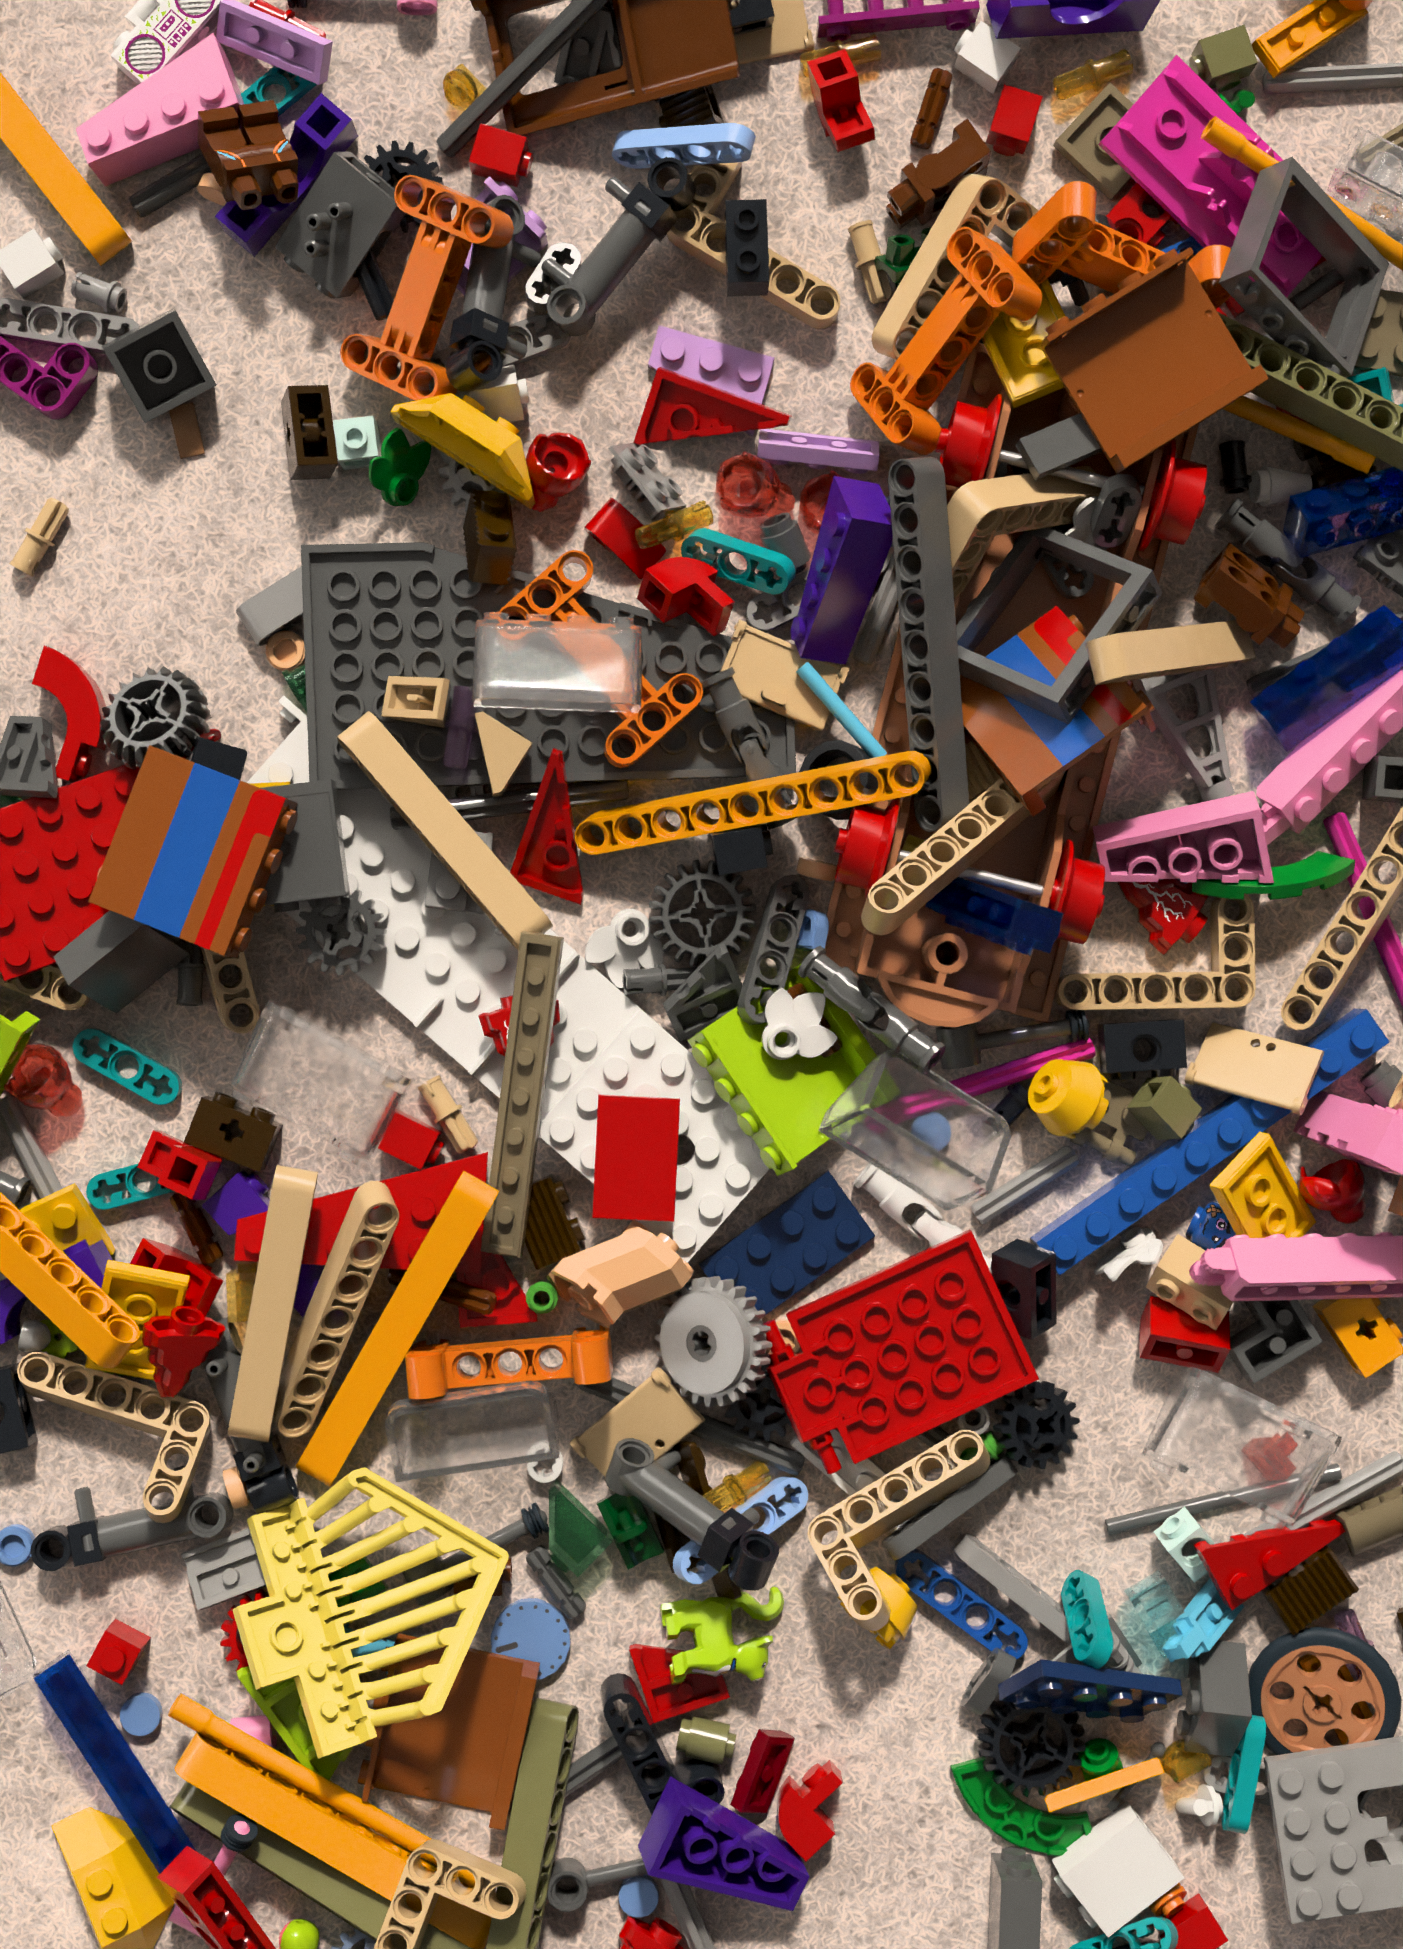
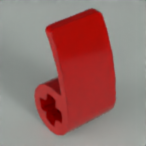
M611 497L584 527L591 537L606 550L613 552L639 579L643 578L645 569L655 565L666 553V548L622 504Z

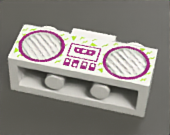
M139 0L125 16L126 20L135 28L131 32H123L116 39L113 45L114 52L111 54L112 59L123 73L139 85L216 30L219 5L222 0Z

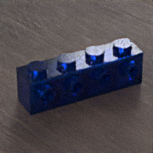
M1391 467L1290 496L1283 532L1300 558L1403 529V471L1396 467Z
M1385 605L1381 606L1250 701L1266 730L1286 752L1403 669V621Z
M961 877L955 878L925 905V908L945 915L944 923L965 929L964 931L984 937L988 941L1029 956L1032 955L1033 949L1047 953L1051 952L1053 943L1059 935L1060 923L1064 914L989 885Z

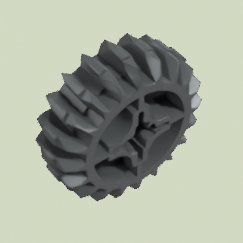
M163 666L158 673L148 667L143 677L133 673V681L129 684L119 682L121 691L118 694H108L112 705L102 708L105 719L99 722L104 732L102 736L104 742L112 750L113 756L118 761L121 760L128 768L136 770L141 768L149 745L179 757H189L192 754L191 749L195 746L197 737L210 732L206 721L212 717L210 710L207 708V698L200 691L197 683L189 677L187 678L179 670L172 673L170 669Z
M693 860L692 867L694 873L687 874L683 864L678 865L677 870L681 878L676 881L671 874L666 873L664 879L671 887L668 891L661 886H656L654 892L664 897L662 903L658 901L649 902L650 908L661 910V916L649 917L650 924L662 923L663 927L662 930L653 933L654 939L657 940L666 935L670 941L663 945L662 951L667 953L675 945L680 950L675 955L674 960L679 963L685 953L691 954L689 966L693 968L697 965L698 956H705L706 959L723 943L726 948L729 947L734 954L739 955L741 949L734 943L737 937L744 942L751 940L750 935L741 931L743 925L747 927L756 926L755 920L744 918L745 912L756 911V904L744 905L742 899L752 895V890L748 888L740 893L735 887L744 880L741 875H738L732 882H729L726 879L729 874H714L716 862L713 860L709 861L707 872H700L699 860ZM704 881H710L723 887L732 897L734 904L716 905L712 903L707 897ZM692 882L694 891L692 905L684 910L669 912V906L674 895L683 886ZM698 893L702 894V900L705 903L706 909L724 911V913L714 914L713 919L708 918L711 923L706 925V936L703 934V927L700 925L699 919H692V917L681 918L682 915L691 914L692 909L697 910L695 905L699 903ZM736 916L735 925L730 935L720 944L713 946L711 934L713 923L721 918ZM690 923L694 925L699 933L701 948L690 946L680 940L670 924Z

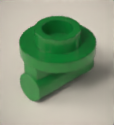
M1243 89L1235 91L1230 101L1221 93L1218 94L1240 118L1239 113L1244 108L1251 107L1255 102L1254 94Z
M1096 1738L1085 1743V1751L1078 1753V1757L1082 1761L1080 1768L1085 1782L1123 1769L1117 1747L1107 1739Z

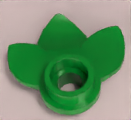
M398 427L388 433L383 440L381 457L373 458L369 465L370 482L373 487L381 490L382 498L386 503L392 506H406L413 502L419 490L418 480L423 476L430 461L431 445L423 440L410 446L404 432Z

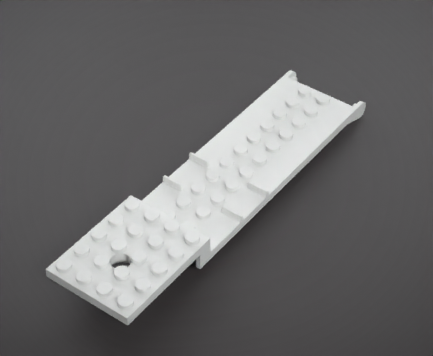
M284 695L279 700L284 706L279 713L290 723L296 718L301 722L247 782L248 784L274 782L297 784L309 782L307 715ZM378 789L337 790L350 896L347 897H351L355 890L362 891L360 899L362 903L373 899L375 904L370 909L372 914L383 913L384 915L381 920L376 922L377 927L387 930V934L377 936L376 941L384 946L381 951H370L374 962L369 965L360 960L361 971L356 972V974L406 1016L414 1026L421 1029L468 1070L469 1074L476 1077L500 1098L505 1056L497 1052L493 1038L484 1036L478 1015L501 1009L500 998L513 995L518 950L507 940L485 913L482 915L472 912L425 907L432 851L412 828L394 830L392 828L389 813L392 805ZM308 901L299 902L300 910L287 911L286 913L301 926H306V921L298 915L302 911L311 912L313 909ZM344 904L329 906L321 914L330 917L337 915ZM359 913L357 920L360 928L368 933L366 921L363 915ZM345 920L342 924L333 925L332 930L338 933L337 943L341 938L350 937V932L345 929ZM551 929L545 933L546 935L558 936ZM315 930L316 939L325 945L321 932ZM564 941L556 1000H559L560 1022L553 1027L554 1043L550 1046L539 1137L594 1184L598 1094L680 1098L679 1134L685 1135L692 1140L694 1154L687 1163L677 1165L674 1222L636 1221L645 1226L654 1235L658 1236L660 1233H663L674 1240L679 1246L676 1253L688 1263L768 1172L769 1168L763 1163L760 1157V1149L752 1137L746 1135L741 1130L737 1122V1115L729 1102L724 1101L716 1092L714 1087L715 1081L707 1069L701 1067L691 1052ZM352 945L345 947L339 958L352 957L361 948Z

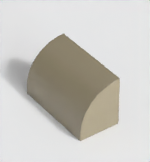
M1403 1485L1334 1512L1337 1521L1343 1525L1346 1531L1343 1533L1352 1557L1403 1537Z

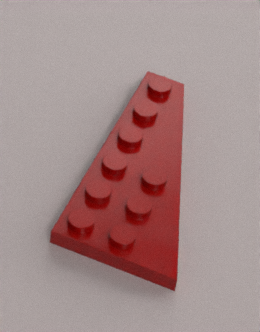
M488 1152L380 1181L389 1188L400 1216L379 1268L408 1269L462 1172L465 1171L486 1183ZM359 1187L313 1199L302 1264H326L353 1196ZM268 1211L237 1219L234 1261L259 1262ZM484 1220L454 1272L480 1274Z

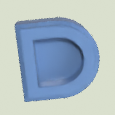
M812 909L806 910L795 949L813 951L818 946H822L825 949L829 930V921L825 913Z

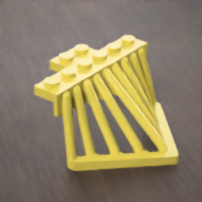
M365 1467L347 1474L308 1507L305 1498H301L288 1506L253 1515L247 1519L269 1593V1597L243 1604L233 1609L255 1689L258 1690L294 1678L318 1759L376 1738L377 1734L374 1727L425 1718L442 1710L509 1558L506 1550ZM357 1489L371 1497L317 1532L314 1531L313 1524L352 1491ZM389 1508L405 1517V1519L339 1552L324 1558L322 1557L320 1549L385 1509ZM422 1528L439 1537L435 1541L357 1574L331 1582L329 1580V1574ZM461 1550L473 1557L468 1561L376 1596L345 1606H337V1599L446 1553ZM478 1574L472 1589L462 1591L379 1623L345 1633L343 1625ZM462 1610L455 1627L444 1628L372 1654L354 1658L352 1656L351 1650ZM446 1647L439 1664L428 1665L374 1682H360L359 1675ZM429 1684L423 1699L420 1701L377 1710L368 1708L367 1701Z

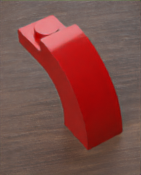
M44 645L32 684L54 694L65 710L67 734L56 765V777L74 783L79 781L80 776L86 777L92 762V755L88 754L89 747L92 746L104 751L106 749V744L102 737L104 732L99 723L105 719L102 708L106 707V704L96 682L81 665L55 649Z

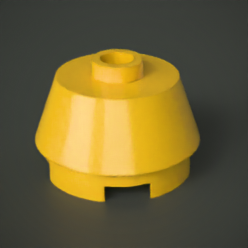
M1054 1059L1044 1064L1034 1075L1028 1090V1102L1048 1132L1056 1136L1074 1139L1076 1138L1075 1134L1086 1127L1093 1130L1104 1117L1109 1105V1100L1104 1098V1084L1108 1083V1081L1100 1074L1097 1067L1089 1062Z
M873 1567L870 1571L887 1599L891 1613L887 1624L883 1628L870 1632L874 1635L878 1633L879 1635L875 1638L876 1641L890 1650L899 1639L905 1640L918 1606L908 1594L910 1588L900 1577L894 1573L889 1576L880 1568ZM870 1599L865 1601L860 1608V1614L868 1615L872 1613L877 1606V1600ZM842 1601L840 1605L851 1616Z

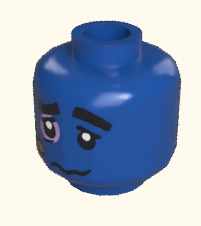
M1210 1202L1205 1208L1198 1206L1185 1235L1191 1237L1190 1241L1206 1251L1211 1248H1221L1225 1241L1230 1237L1236 1236V1233L1221 1206L1216 1202Z

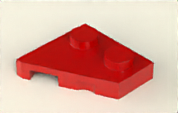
M642 1644L629 1646V1651L654 1723L730 1698L724 1674L716 1677L703 1674H686L681 1684L672 1685L669 1665L672 1664V1657L680 1652H684V1650Z

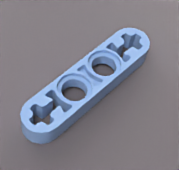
M737 123L626 130L617 134L612 157L617 163L633 169L651 168L657 160L665 157H674L680 160L684 166L744 162L751 157L756 136L750 128Z
M781 1476L737 1506L735 1510L742 1514L749 1508L760 1506L764 1510L765 1521L760 1528L753 1529L752 1531H760L769 1535L802 1511L808 1501V1490L801 1480L794 1477ZM785 1487L792 1488L795 1490V1492H793L790 1495V1498L792 1500L791 1503L782 1501L773 1507V1505L770 1502H768H778L779 1500H781L786 1495L784 1490ZM692 1540L676 1552L673 1559V1569L679 1579L691 1584H702L716 1575L718 1571L703 1559L696 1564L697 1573L687 1571V1568L691 1565L689 1557L700 1558L697 1556L700 1546Z

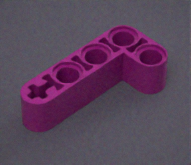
M0 336V383L50 419L60 420L66 418L88 391L98 375L96 360L83 346L77 343H67L59 347L43 368ZM84 358L83 369L78 373L70 374L68 372L70 363L74 359ZM26 366L28 368L26 377L20 382H13L12 376L14 371L19 367ZM54 390H60L59 401L53 406H45L47 394Z

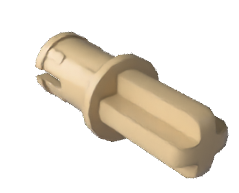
M872 220L861 221L848 228L858 259L855 266L857 270L862 272L870 302L872 304L884 303L893 296L887 272L885 270L878 271L875 266V257L884 254L880 252Z
M50 497L47 499L31 529L26 527L25 532H27V535L14 558L10 561V565L31 577L34 576L48 548L55 546L52 540L69 513L67 505L55 498Z
M437 1075L426 1081L427 1084L424 1083L417 1089L422 1093L436 1116L435 1124H441L458 1153H465L476 1146L478 1139L460 1111L463 1108L462 1105L455 1103L442 1082L441 1076Z

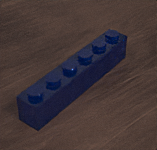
M68 1649L34 1672L33 1679L159 1874L186 1846L200 1853L70 1650Z

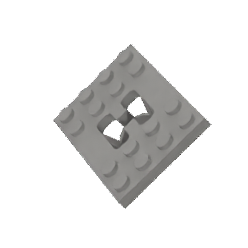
M1403 1736L1263 1757L1287 1918L1291 1924L1403 1907V1820L1397 1828L1389 1831L1386 1816L1372 1818L1363 1808L1368 1796L1376 1789L1398 1786L1403 1791ZM1368 1840H1374L1378 1843L1385 1860L1366 1861L1365 1844Z

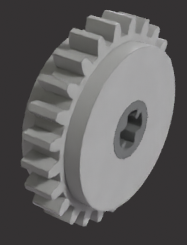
M720 1276L692 1279V1282L686 1283L680 1291L669 1295L673 1303L662 1305L661 1309L665 1313V1317L657 1319L656 1322L661 1327L660 1334L655 1335V1340L660 1342V1350L656 1354L658 1357H662L664 1361L661 1369L664 1372L668 1371L670 1373L672 1385L679 1384L681 1386L680 1395L682 1397L692 1395V1403L694 1404L705 1402L706 1407L734 1404L735 1401L744 1400L746 1393L757 1389L754 1381L765 1378L766 1375L760 1369L761 1366L770 1364L771 1361L765 1356L766 1349L772 1347V1343L766 1341V1333L771 1329L770 1326L764 1325L761 1319L766 1313L764 1310L757 1311L754 1306L757 1298L755 1296L744 1297L746 1287L744 1285L734 1287L733 1279L721 1280Z

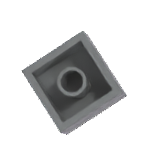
M171 309L101 346L144 423L217 385L175 309Z

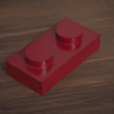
M758 1729L757 1735L751 1744L750 1753L743 1772L737 1781L736 1790L730 1804L741 1813L768 1812L795 1740L793 1736L781 1730Z

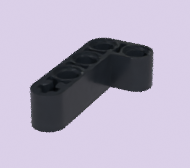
M620 1673L607 1677L601 1684L600 1689L604 1717L651 1815L670 1776L720 1804L724 1798L725 1791L718 1764L691 1759L674 1766L632 1678ZM619 1699H621L624 1704L627 1703V1709H625L624 1711H622ZM633 1731H643V1733L637 1736L628 1735ZM650 1764H658L657 1767L652 1769L645 1768ZM705 1780L711 1781V1782H709L708 1784H705V1785H697V1784L700 1783L701 1781H705Z

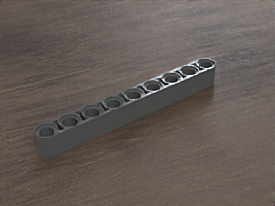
M926 456L896 460L890 467L888 483L910 751L922 753L931 765V773L927 782L916 794H913L914 810L919 826L925 831L933 832L938 831L969 805L945 473L938 459ZM911 766L912 782H916L919 780V774Z

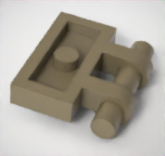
M1107 1080L1108 1083L1104 1084V1098L1109 1100V1105L1101 1122L1115 1128L1111 1138L1109 1139L1086 1127L1079 1133H1076V1138L1070 1139V1142L1080 1147L1085 1144L1103 1153L1102 1158L1112 1163L1117 1160L1127 1166H1131L1137 1153L1125 1147L1124 1142L1128 1135L1143 1142L1148 1130L1127 1109V1106L1136 1094Z

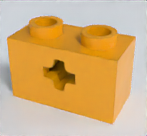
M1379 1298L1320 1300L1312 1307L1357 1374L1367 1378L1403 1354V1346L1399 1342L1403 1335L1393 1320L1389 1317L1384 1319L1377 1306L1381 1304ZM1360 1319L1367 1321L1364 1324L1367 1332L1363 1335L1357 1332L1360 1328L1357 1321Z

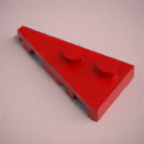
M659 367L657 368L633 443L640 445L788 426L792 415Z
M553 748L510 873L519 884L581 905L584 892L577 844L575 842L563 751Z
M482 1252L480 1274L456 1272L457 1281L493 1292L497 1296L495 1309L491 1314L483 1315L458 1306L460 1328L538 1322L537 1314L529 1308L525 1293L502 1255Z
M1322 1519L1309 1522V1527L1290 1530L1283 1526L1256 1531L1252 1535L1230 1536L1229 1542L1210 1545L1206 1541H1200L1193 1546L1224 1604L1231 1610H1234L1346 1531L1343 1525L1335 1519L1331 1521Z

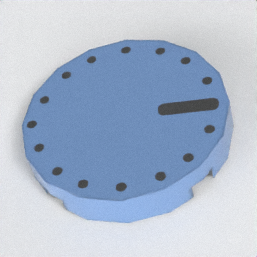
M538 1598L520 1599L506 1606L497 1617L491 1633L492 1653L540 1663L537 1680H541L559 1669L566 1660L571 1644L570 1626L563 1613L550 1603Z

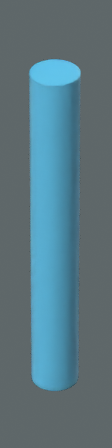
M806 662L796 671L870 758L887 754L886 750L809 662Z

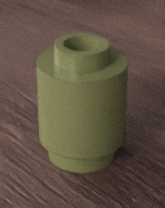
M693 1716L692 1720L682 1718L676 1751L684 1752L687 1758L722 1765L724 1757L732 1759L737 1734L729 1733L730 1724L695 1716Z

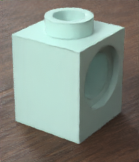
M374 416L333 420L337 458L343 470L369 467L370 461L373 458L381 457L379 425Z
M1183 1507L1175 1515L1168 1517L1154 1533L1170 1555L1195 1583L1207 1573V1570L1193 1545L1200 1541H1206L1210 1545L1215 1544V1542L1190 1512Z

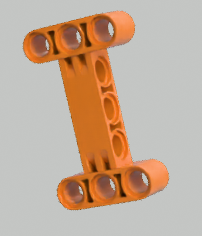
M408 175L400 179L395 187V203L400 210L422 221L381 338L362 334L349 335L341 345L340 355L343 364L348 369L416 401L449 393L456 395L457 389L449 382L446 368L431 361L435 346L472 243L495 249L503 248L513 237L514 227L510 216L499 209L438 182ZM423 190V198L418 205V195ZM456 204L457 212L454 219L452 220L451 211L453 206ZM490 219L491 228L489 233L485 235V224ZM366 347H368V358L365 361L364 352ZM400 362V363H401V373H400V375H399V377H398V376H397L396 369H397L398 363ZM433 377L435 385L431 393L429 389V383L431 378Z
M1073 181L1062 186L1015 234L1011 257L1037 285L1044 282L1056 269H1059L1115 294L1120 291L1117 284L1137 271L1143 277L1154 270L1153 262L1165 254V252L1096 222L1097 191L1089 183ZM1224 245L1207 246L1188 261L1215 309L1231 297L1219 284L1231 251L1229 247Z
M961 227L956 230L949 239L946 249L947 257L960 272L891 369L887 371L877 365L865 362L854 371L850 382L853 396L886 437L894 444L919 455H928L935 450L941 430L937 420L928 411L1000 312L1019 321H1027L1038 312L1042 302L1040 288L997 242L969 227Z
M571 550L561 555L501 608L495 620L496 635L503 644L510 647L521 646L540 629L548 636L623 720L607 737L604 754L608 762L613 766L626 768L637 762L694 711L702 699V684L694 675L682 673L671 678L656 691L575 600L590 585L593 563L584 552ZM570 563L580 564L584 568L586 575L579 581H571L565 577L563 573L564 567ZM539 590H548L553 593L556 601L549 608H540L534 603L533 595ZM515 616L522 619L525 624L523 632L518 635L507 634L502 628V623L506 618ZM679 684L688 685L694 692V700L688 704L677 702L673 697V688ZM648 711H656L662 715L664 727L658 731L648 730L642 722V716ZM618 738L630 740L634 745L633 755L628 758L616 756L612 751L613 741Z
M599 1325L598 1330L587 1331L586 1327H579L574 1329L573 1335L450 1345V1340L440 1339V1343L428 1345L426 1341L416 1342L405 1355L409 1399H430L444 1396L450 1388L574 1378V1383L579 1385L608 1382L612 1379L613 1372L610 1326L605 1328ZM548 1348H554L562 1354L563 1362L559 1366L548 1367L541 1360V1352ZM506 1352H514L521 1358L522 1366L518 1370L509 1371L501 1365L500 1356ZM467 1355L476 1357L480 1361L481 1371L473 1375L463 1372L459 1364L460 1359Z

